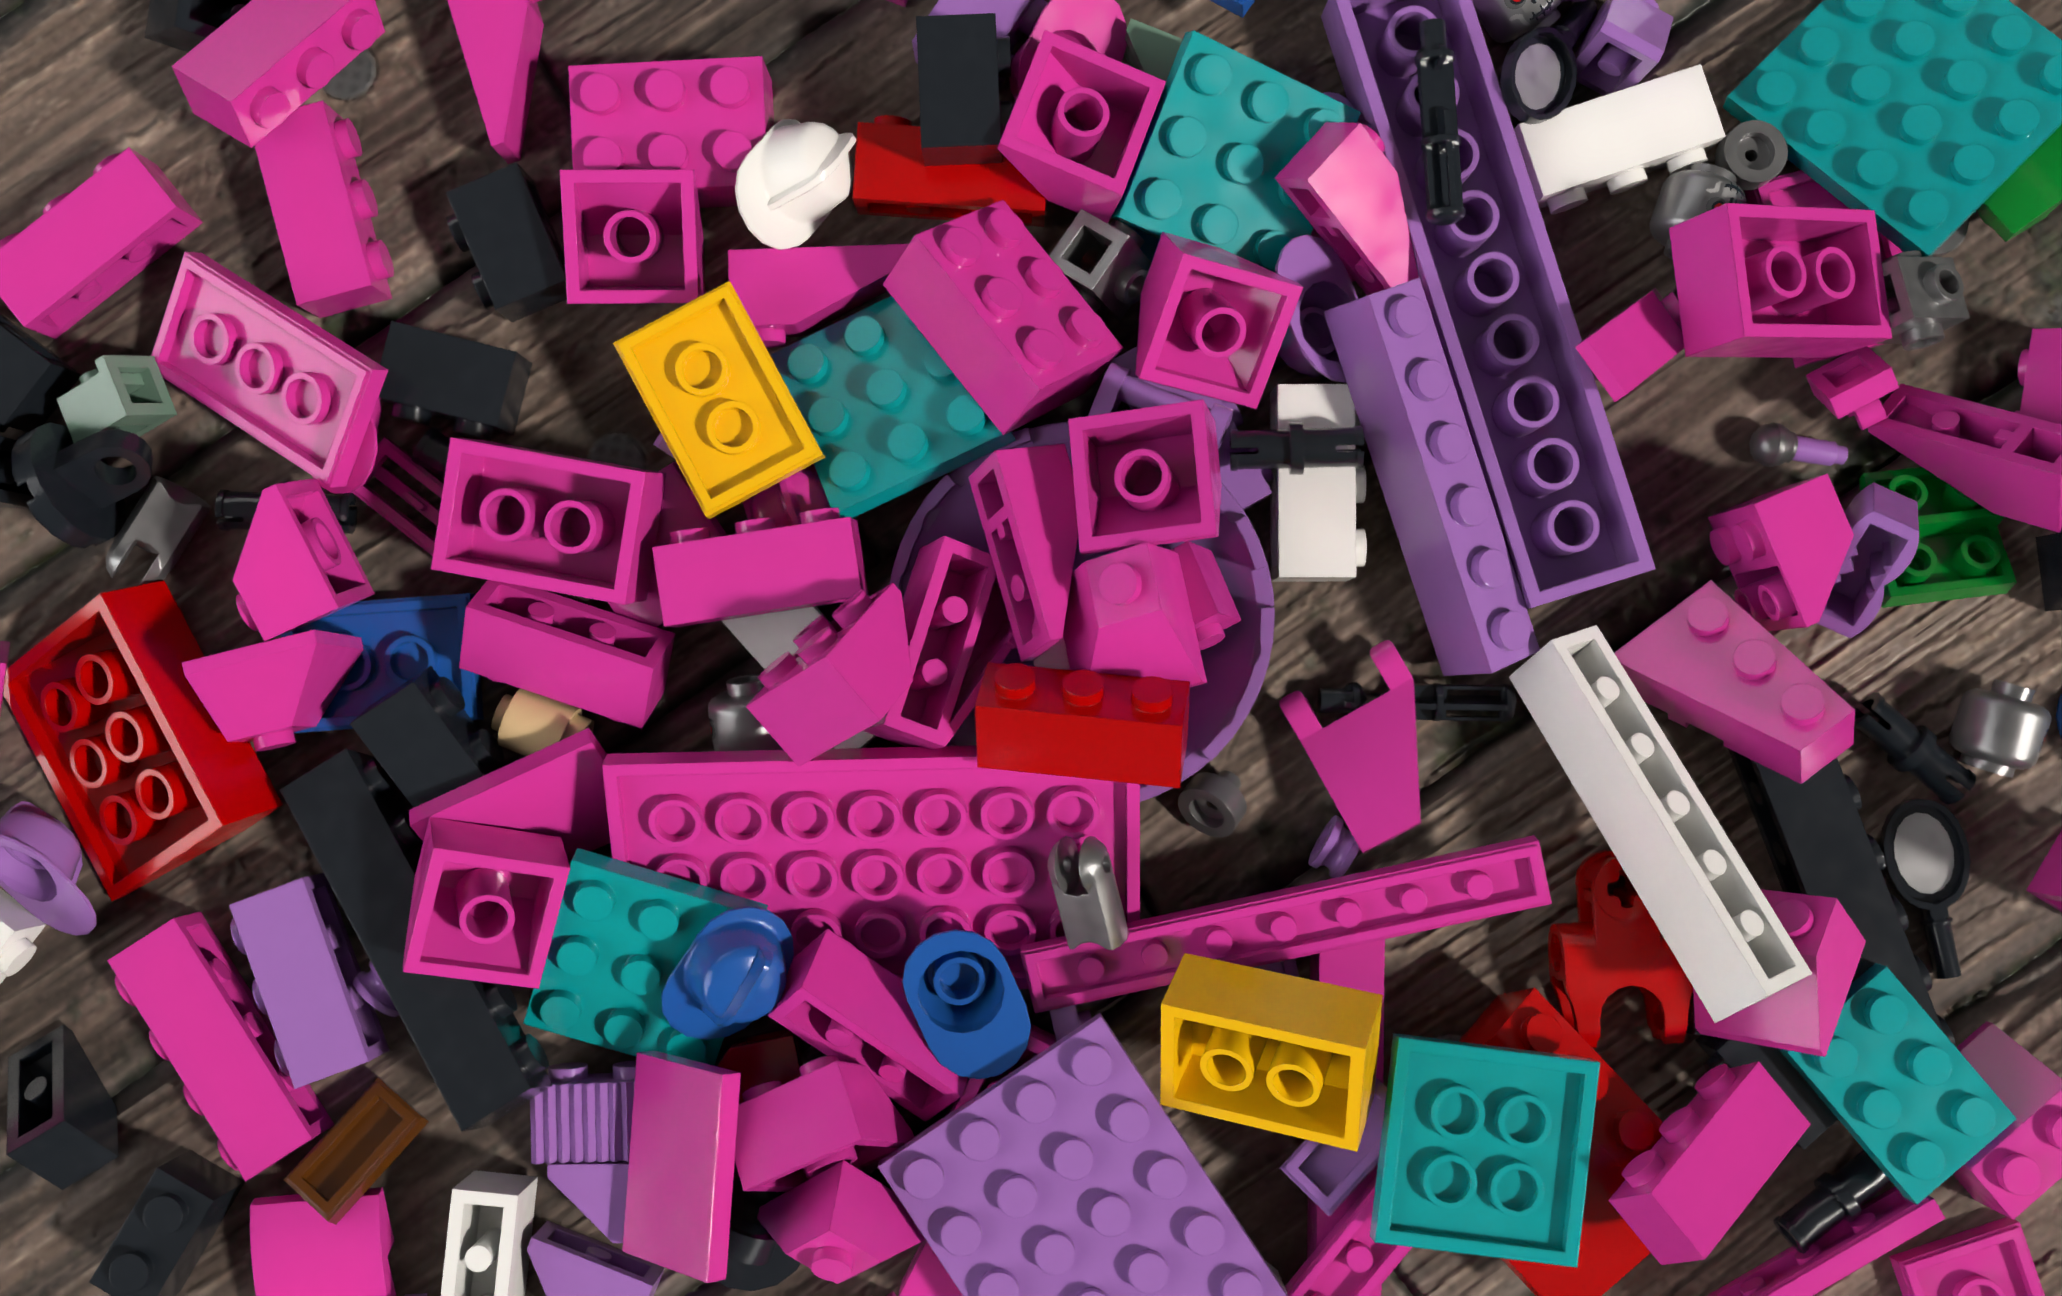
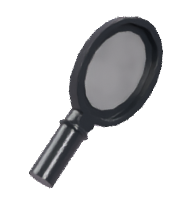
M1593 0L1573 2L1556 26L1553 28L1538 27L1517 38L1508 50L1501 70V91L1508 110L1521 122L1531 125L1547 121L1560 114L1572 98L1577 78L1576 58L1572 49L1576 47L1577 39L1597 12V5Z
M1908 799L1896 805L1890 811L1881 830L1880 848L1885 859L1884 872L1895 892L1904 901L1921 910L1922 920L1920 923L1924 926L1934 978L1948 979L1961 976V970L1951 926L1953 919L1949 916L1948 906L1959 899L1969 880L1971 862L1969 845L1958 820L1945 806L1932 800Z

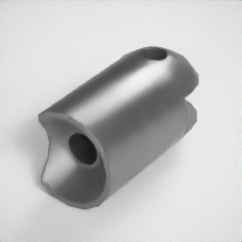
M154 476L115 537L106 555V569L111 578L121 568L134 546H137L147 552L158 554L139 585L163 581L174 568L211 509V506L199 496L165 478Z
M1069 836L1063 837L1054 844L1050 852L1048 871L1069 949H1075L1083 943L1090 942L1098 944L1107 950H1114L1127 940L1129 932L1108 851L1100 840L1094 836H1088L1081 846L1080 854H1078L1075 841Z

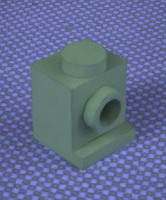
M102 355L94 360L97 369L79 377L80 385L57 398L74 443L103 430H124L140 437L177 415L154 356Z

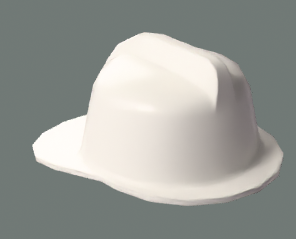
M782 119L773 125L752 148L737 170L735 194L739 213L748 230L759 241L777 250L798 247L810 238L832 209L851 194L855 166L850 149L857 141L854 134H838L825 123H800L797 120Z

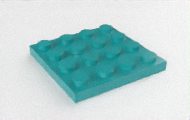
M1823 0L1727 96L1723 109L1741 123L1750 120H1760L1776 127L1785 138L1788 148L1787 159L1849 209L1875 210L1877 231L1902 251L1916 250L1921 252L1922 257H1931L2062 125V40L2009 0Z

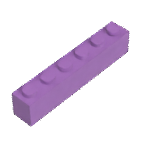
M1420 277L1324 311L1443 676L1491 674L1537 653L1540 648Z

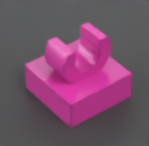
M1868 346L1850 351L1805 375L1814 396L1837 419L1846 415L1849 418L1855 416L1861 430L1887 418L1879 398L1900 388L1892 367Z

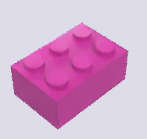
M762 56L568 66L573 170H695L700 208L738 206L735 194L737 170L745 156L774 125L772 79Z
M1004 200L916 234L883 283V286L1002 435L1086 393L1124 348L1106 327L1100 316L1093 311L1064 275L1061 268L1054 263L1024 226L1022 220L1010 209Z
M1726 203L1669 228L1685 357L1831 358L1892 339L1875 210Z
M450 437L431 569L623 605L646 601L653 563L652 547H655L667 473L478 439Z

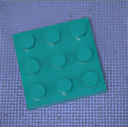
M1194 30L1186 32L1167 77L1124 194L1111 218L1160 239L1162 232L1215 246L1275 272V266L1281 249L1292 238L1307 234L1311 235L1313 226L1276 181L1275 177L1326 122L1357 123L1361 112Z
M892 296L772 354L776 367L825 456L824 459L814 463L829 505L831 508H839L840 518H854L1016 441L1013 431L1002 435Z
M577 848L570 864V871L539 989H533L523 1024L632 1056H637V1052L659 1051L715 1066L724 1037L708 1040L687 1037L672 1028L662 1013L661 993L668 977L690 948L697 934L709 920L728 909L745 906L767 909L768 905Z
M1393 1033L1370 1237L1375 1243L1577 1267L1600 1062L1586 1057Z

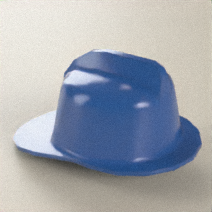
M752 906L728 909L709 920L697 934L690 948L668 977L661 993L662 1013L670 1026L687 1037L704 1040L730 1036L745 1029L752 1021L771 1012L782 998L787 984L786 976L794 957L793 937L785 922L768 909Z
M953 929L933 934L915 947L905 963L902 983L907 1002L928 1047L940 1064L958 1076L979 1080L1001 1075L1014 1066L1028 1046L1031 1023L1024 998L1005 957L996 945L976 932Z

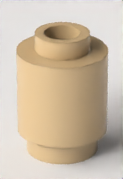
M520 688L514 696L509 694L503 696L495 710L491 728L498 731L497 741L499 746L528 756L587 728L593 733L594 721L582 716L581 708Z

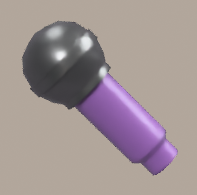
M1778 423L1762 425L1752 434L1749 442L1750 453L1754 460L1763 466L1769 467L1791 461L1825 466L1833 464L1843 465L1848 458L1847 447L1839 446L1833 441L1797 436L1795 432H1791L1788 428Z

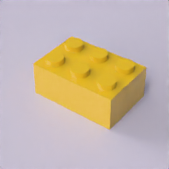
M1184 953L1161 1003L1160 1104L1357 1152L1375 1094L1383 995Z

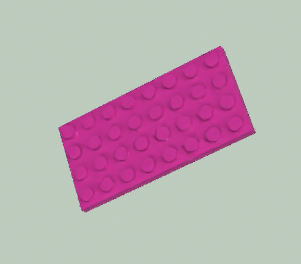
M946 746L938 749L925 747L829 749L799 767L784 750L607 754L602 764L612 858L768 905L767 909L781 918L793 937L794 957L826 929H829L840 938L852 943L859 951L892 974L903 979L905 963L918 944L933 934L953 929L973 931L991 940L1005 957L1019 989H1029L1020 954L1021 945L1065 936L1048 871L1050 852L1054 844L1065 836H1069L1075 841L1078 854H1080L1081 846L1088 836L1096 837L1105 845L1111 859L1126 923L1140 920V784L977 767V746Z

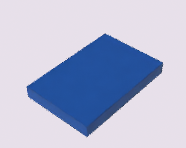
M466 593L358 601L306 626L282 634L281 638L310 630H320L361 637L364 649L318 725L294 733L353 729L350 723L365 709L430 666L433 667L439 677H446L456 685L465 701L464 710L471 720H484L481 675L459 668L465 610L475 594Z

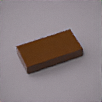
M377 1078L288 1174L284 1181L328 1222L336 1225L429 1121L385 1081Z

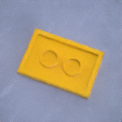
M730 281L613 343L703 513L708 519L725 512L825 458Z

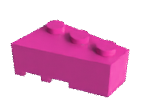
M943 536L919 548L903 597L913 682L879 722L863 730L905 747H925L930 749L946 747L975 706L987 663H1002L1009 652L1017 648L991 555L947 536Z
M1712 580L1615 652L1616 657L1644 702L1668 713V719L1686 728L1691 724L1723 740L1725 747L1799 784L1804 783L1854 745L1855 709Z

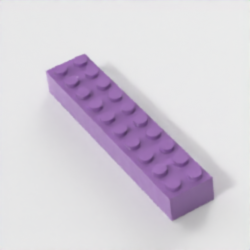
M1328 0L1321 19L1346 97L1352 106L1361 112L1357 123L1367 125L1382 139L1385 145L1383 154L1398 173L1418 276L1426 295L1526 608H1533L1656 569L1592 370L1575 348L1582 339L1472 0ZM1433 18H1440L1446 21L1447 47L1455 53V61L1453 62L1458 135L1461 138L1459 153L1463 207L1466 209L1465 217L1461 221L1446 226L1431 224L1425 217L1427 212L1423 151L1420 145L1422 133L1418 75L1414 59L1416 52L1420 49L1419 23Z

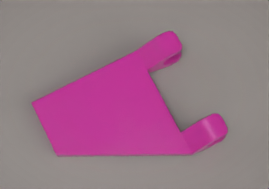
M1385 640L1370 650V656L1390 691L1326 727H1322L1308 699L1300 691H1294L1279 701L1280 708L1303 745L1363 854L1421 824L1414 679L1393 642L1390 640Z

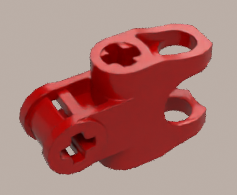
M1602 850L1594 852L1582 861L1576 872L1575 885L1578 922L1551 924L1549 929V976L1558 1001L1560 1014L1592 1048H1597V1042L1600 1039L1601 1011L1608 996L1619 988L1637 986L1643 995L1647 1024L1651 1029L1652 1037L1662 1040L1664 1044L1683 1043L1688 1026V1013L1693 986L1613 851ZM1619 875L1624 876V887H1617L1614 889L1613 895L1609 894L1607 891L1608 883L1618 881Z

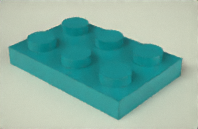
M1875 963L1851 984L1826 1057L1779 1049L1900 1193L1916 1205L2017 1119L1891 970L1881 964Z

